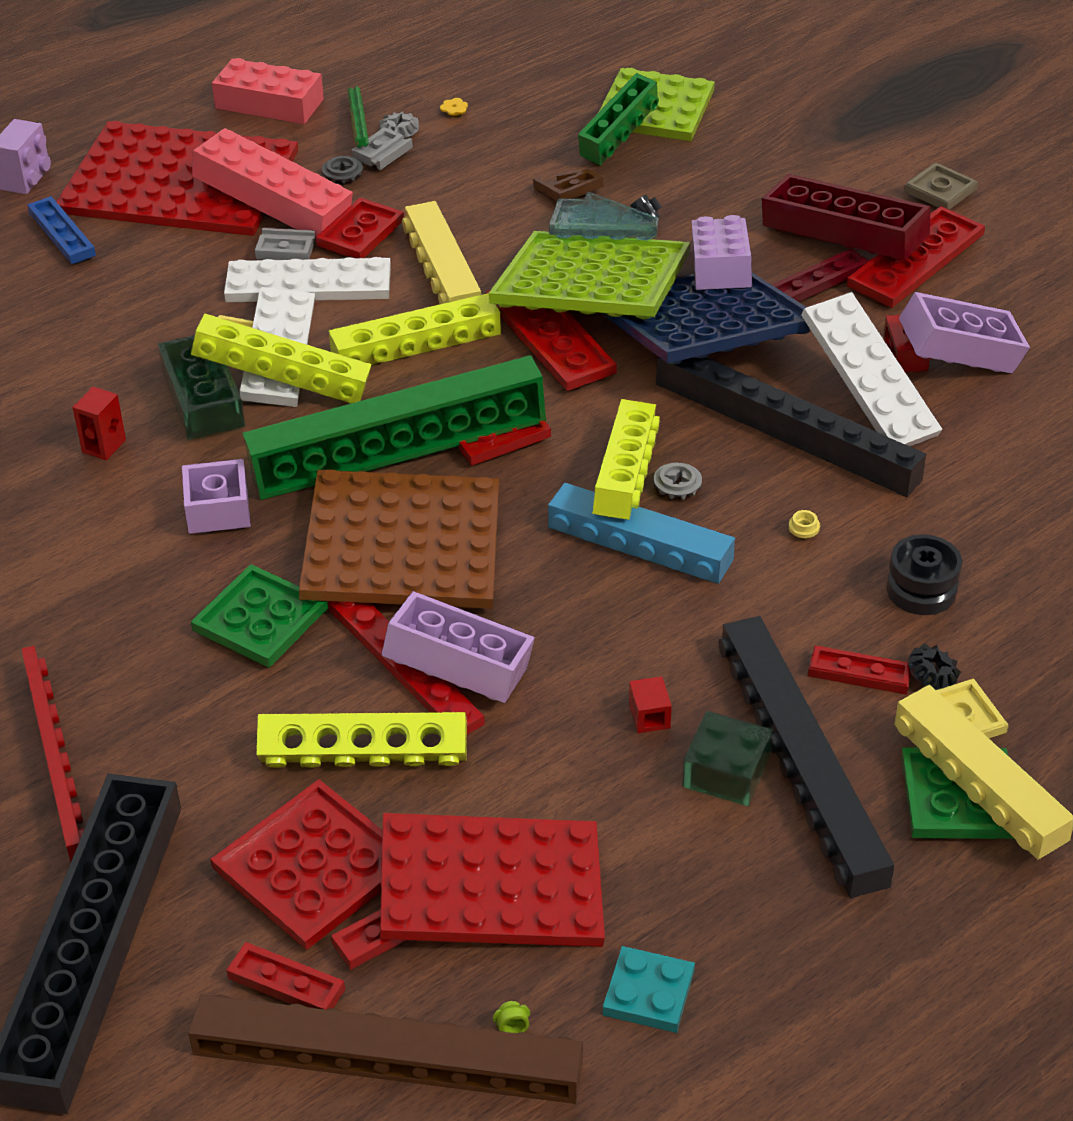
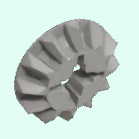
M403 111L401 113L393 112L392 115H385L384 119L380 120V130L385 127L407 138L419 130L418 118L413 117L411 113L404 114Z
M669 463L661 466L654 474V488L659 489L660 495L669 494L670 499L676 496L684 500L686 495L695 496L696 491L701 489V473L689 464ZM679 478H681L682 482H680L679 484H673L676 483V481H678Z

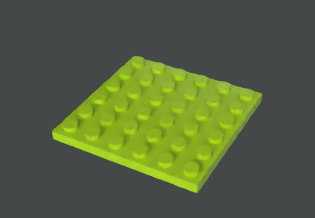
M533 231L489 292V303L498 304L500 307L505 308L515 305L525 306L530 310L551 308L556 312L568 310L580 311L583 314L599 312L608 313V315L613 317L622 315H635L639 319L655 317L690 254V242Z

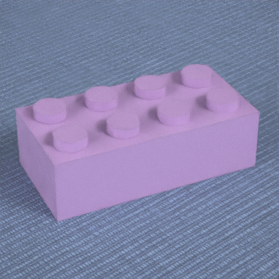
M729 215L724 217V219H713L712 217L704 216L699 217L697 220H691L696 290L752 287L751 251L746 219L740 218L737 215Z
M914 292L899 317L915 353L922 358H934L947 363L955 362L973 368L981 367L995 372L1002 371L1013 374L1030 349L1011 312Z
M413 591L388 623L381 656L392 659L398 664H405L423 671L427 675L436 676L454 683L458 687L470 689L485 695L489 699L505 703L527 669L535 637Z

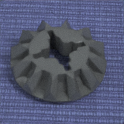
M349 156L334 157L326 161L322 166V175L335 184L338 182L343 184L348 181L354 182L355 179L361 177L363 172L362 163L358 159Z

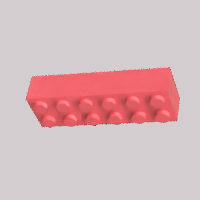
M226 128L193 150V177L296 230L315 231V238L351 206L353 192Z

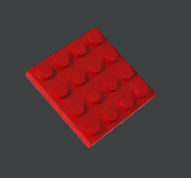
M318 779L210 859L212 869L297 943L308 950L381 892L382 829Z

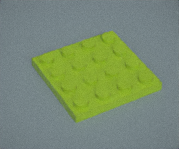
M621 68L600 110L636 73L657 82L659 103L657 108L651 111L645 117L643 123L636 127L632 133L692 141L714 92L715 81H708L704 78H687L677 74H660L656 71L646 72L634 68Z

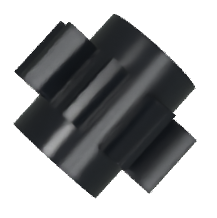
M645 194L630 204L633 211L629 213V216L635 225L641 222L646 227L661 217L657 210L662 207L656 197L649 199Z

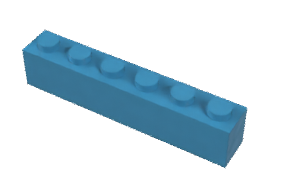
M568 483L562 485L548 504V528L717 584L720 583L734 560L735 537L642 507H638V509L632 508L630 520L592 514L595 492Z

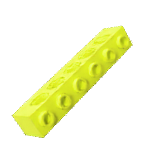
M489 293L329 330L330 348L333 353L374 365L500 335L501 324L500 311L496 304L489 303Z
M205 313L196 329L191 355L348 403L361 401L372 365Z
M621 399L595 486L592 514L630 520L632 508L638 509L648 465L651 461L652 448H654L656 434L659 429L660 416H655L656 404Z
M466 713L258 714L257 756L261 763H266L267 767L273 768L285 767L286 762H300V766L319 767L321 762H335V766L352 767L355 766V762H369L371 766L384 767L389 766L390 761H404L406 766H422L424 761H438V764L442 766L459 765V761H467ZM433 733L441 737L439 744L434 747H427L422 743L424 737L428 734ZM361 734H367L372 737L371 743L364 748H358L354 745V740ZM402 734L406 737V742L402 746L395 748L388 744L391 736ZM300 735L303 737L302 743L298 747L291 749L285 746L286 740L290 736ZM326 735L337 737L335 745L330 748L321 747L319 745L320 740Z

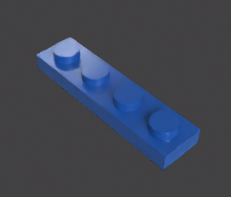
M52 196L27 204L29 214L71 264L83 262L88 258L96 256L94 246Z

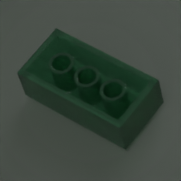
M195 335L157 343L162 372L188 440L245 426L242 400L228 366L191 355Z

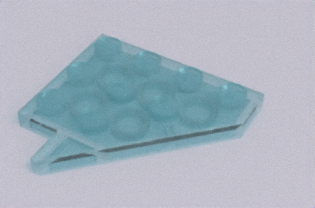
M591 192L586 193L585 199H558L549 223V235H556L558 238L583 235L586 239L609 236L615 240L624 239L625 237L650 240L652 237H657L659 230V218Z

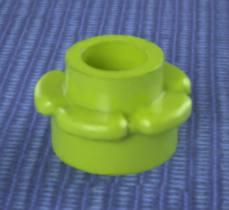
M508 1001L503 1003L494 1013L493 1022L496 1023V1027L502 1032H525L529 1027L528 1017L530 1016V1010L526 1005L520 1006L516 1001Z

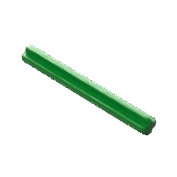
M355 86L354 89L349 88L347 93L355 144L358 148H361L362 146H368L369 139L360 88Z

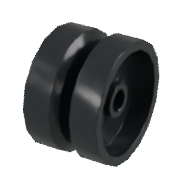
M927 534L912 535L900 540L893 547L890 559V572L886 587L889 598L897 607L917 615H936L948 610L955 603L963 562L960 551L943 538Z

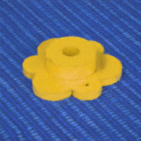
M461 98L445 100L440 106V110L447 112L448 115L458 116L466 113L468 103L463 102Z

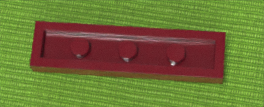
M850 248L772 285L800 302L848 280L850 275L869 261Z

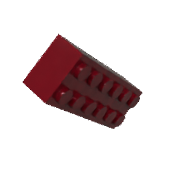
M787 174L761 198L763 226L774 228L777 231L795 233L798 236L820 239L822 242L840 244L847 248L865 250L871 254L889 256L896 260H906L930 235V206L792 174Z

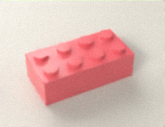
M232 58L212 82L215 109L305 124L324 100L322 75L320 73H314L310 70L291 69L287 66L268 65L264 62H250L241 58Z

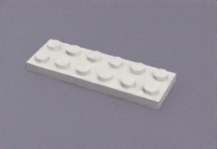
M381 257L229 261L224 292L225 302H257L260 287H276L284 290H301L315 293V300L389 299L391 261L390 258Z
M260 287L252 328L308 345L315 293L301 290H284L276 287ZM244 371L239 400L297 407L300 388Z
M852 292L803 310L801 316L876 432L908 446H913L940 434L942 431L941 426Z

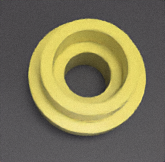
M801 510L796 512L790 519L789 530L799 538H811L818 534L820 522L813 512Z

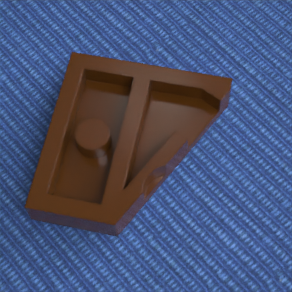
M589 169L556 174L557 180L548 182L541 180V177L533 178V186L536 190L559 203H569L576 197L591 194L594 190L604 187L603 177Z

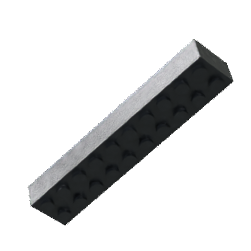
M107 774L0 1033L1 1105L68 1114L181 812L176 782Z

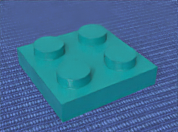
M622 946L603 1004V1016L677 1033L695 972V962Z

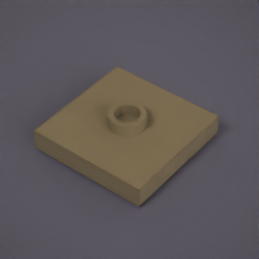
M935 162L907 182L904 192L938 208L942 206L950 210L977 190L978 181Z

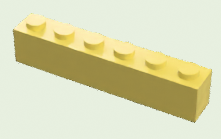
M436 201L406 206V217L402 218L405 234L409 233L411 247L416 248L418 261L423 263L426 278L431 279V287L433 293L438 294L439 304L481 295V290Z
M931 685L898 701L894 723L898 731L903 736H907L925 757L930 758L941 768L948 779L958 784L973 802L978 803L992 817L997 825L1002 826L1009 832L1023 849L1028 850L1039 860L1070 841L1073 831V815Z

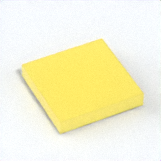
M975 679L936 690L988 738L1007 733V722Z

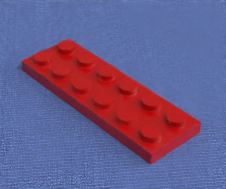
M940 206L930 214V235L906 260H896L892 257L878 254L848 277L847 287L893 308L982 237L985 225Z
M496 304L500 311V317L566 391L617 373V364L568 311L556 312L551 308L530 310L525 306L515 305L505 308Z

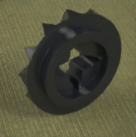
M924 643L919 648H914L908 658V666L913 676L925 686L931 685L935 690L955 685L961 673L956 668L957 660L950 659L948 657L949 651L943 653L937 645L930 648ZM931 661L936 663V667L939 668V671L937 673L936 669L934 668V664L931 663Z

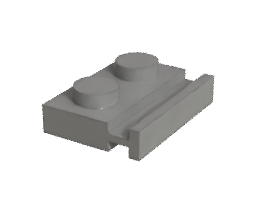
M384 127L368 138L369 144L367 147L362 146L358 148L356 146L353 148L352 157L366 165H376L377 169L381 170L413 148L412 139L408 138L406 140L404 135Z
M262 228V235H260L255 248L256 259H310L313 242L316 240L315 231Z

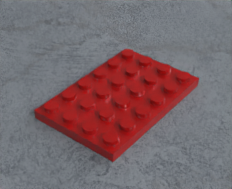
M383 813L380 939L603 947L605 931L597 821Z

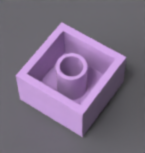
M13 119L0 134V190L28 194L46 171L49 170L51 160L47 153L46 136L43 133L42 124Z
M243 459L182 466L184 509L189 534L251 527Z

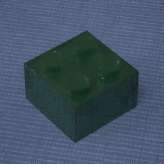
M706 711L684 758L682 787L749 806L770 757L772 729Z

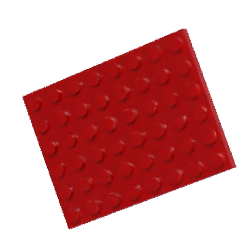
M108 121L56 201L67 215L249 236L255 235L265 216V213L192 176L193 150L216 135V132L194 131L188 128L175 129L168 128L167 126H147L141 123L128 124L119 121ZM242 136L292 162L298 152V141L269 139L262 136Z

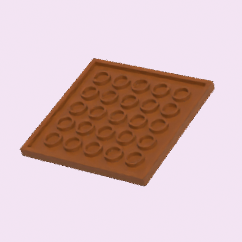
M332 469L317 470L299 586V600L404 604L414 591L454 607L493 609L499 478L415 475L394 472H353Z

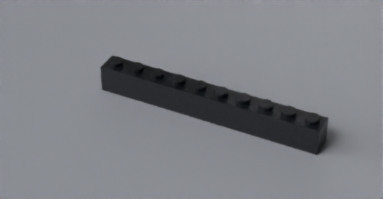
M657 357L656 385L905 497H908L923 480L926 453L707 357L688 358L679 364H668L660 357Z
M761 616L723 624L722 638L718 641L720 653L723 658L728 659L733 679L740 682L746 704H751L754 709L756 724L759 729H764L771 753L777 754L783 777L785 779L789 778L793 785L794 798L797 804L803 805L809 828L812 831L816 830L820 838V847L825 858H830L833 863L834 874L840 886L844 885L850 898L891 888L894 863Z

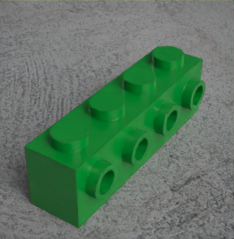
M636 73L578 134L580 156L600 166L607 158H610L617 147L628 139L631 132L643 123L645 117L657 108L659 103L657 82Z

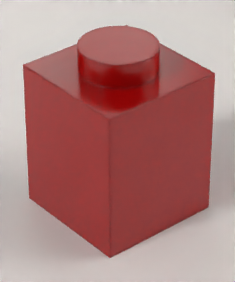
M663 677L629 681V707L637 733L671 729L672 705Z

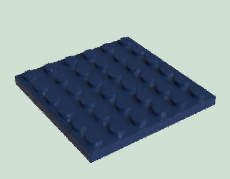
M694 273L676 277L655 317L648 319H639L635 315L613 317L608 315V313H601L668 364H679L684 359L693 357L705 358L710 353L718 351L730 352L736 347L744 345L756 346L761 341L770 339L782 340L787 335L807 334L811 330L801 316L803 310L807 307L752 273V287L696 290Z

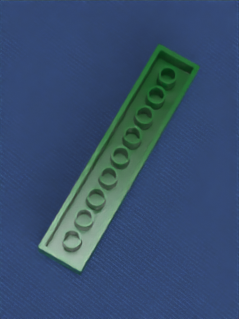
M529 355L243 432L250 470L260 500L315 486L317 470L369 471L460 446V441L465 440L467 443L478 441L480 436H488L492 433L500 435L511 432L512 428L517 427L518 430L539 424L543 420L546 421L543 376L532 356Z

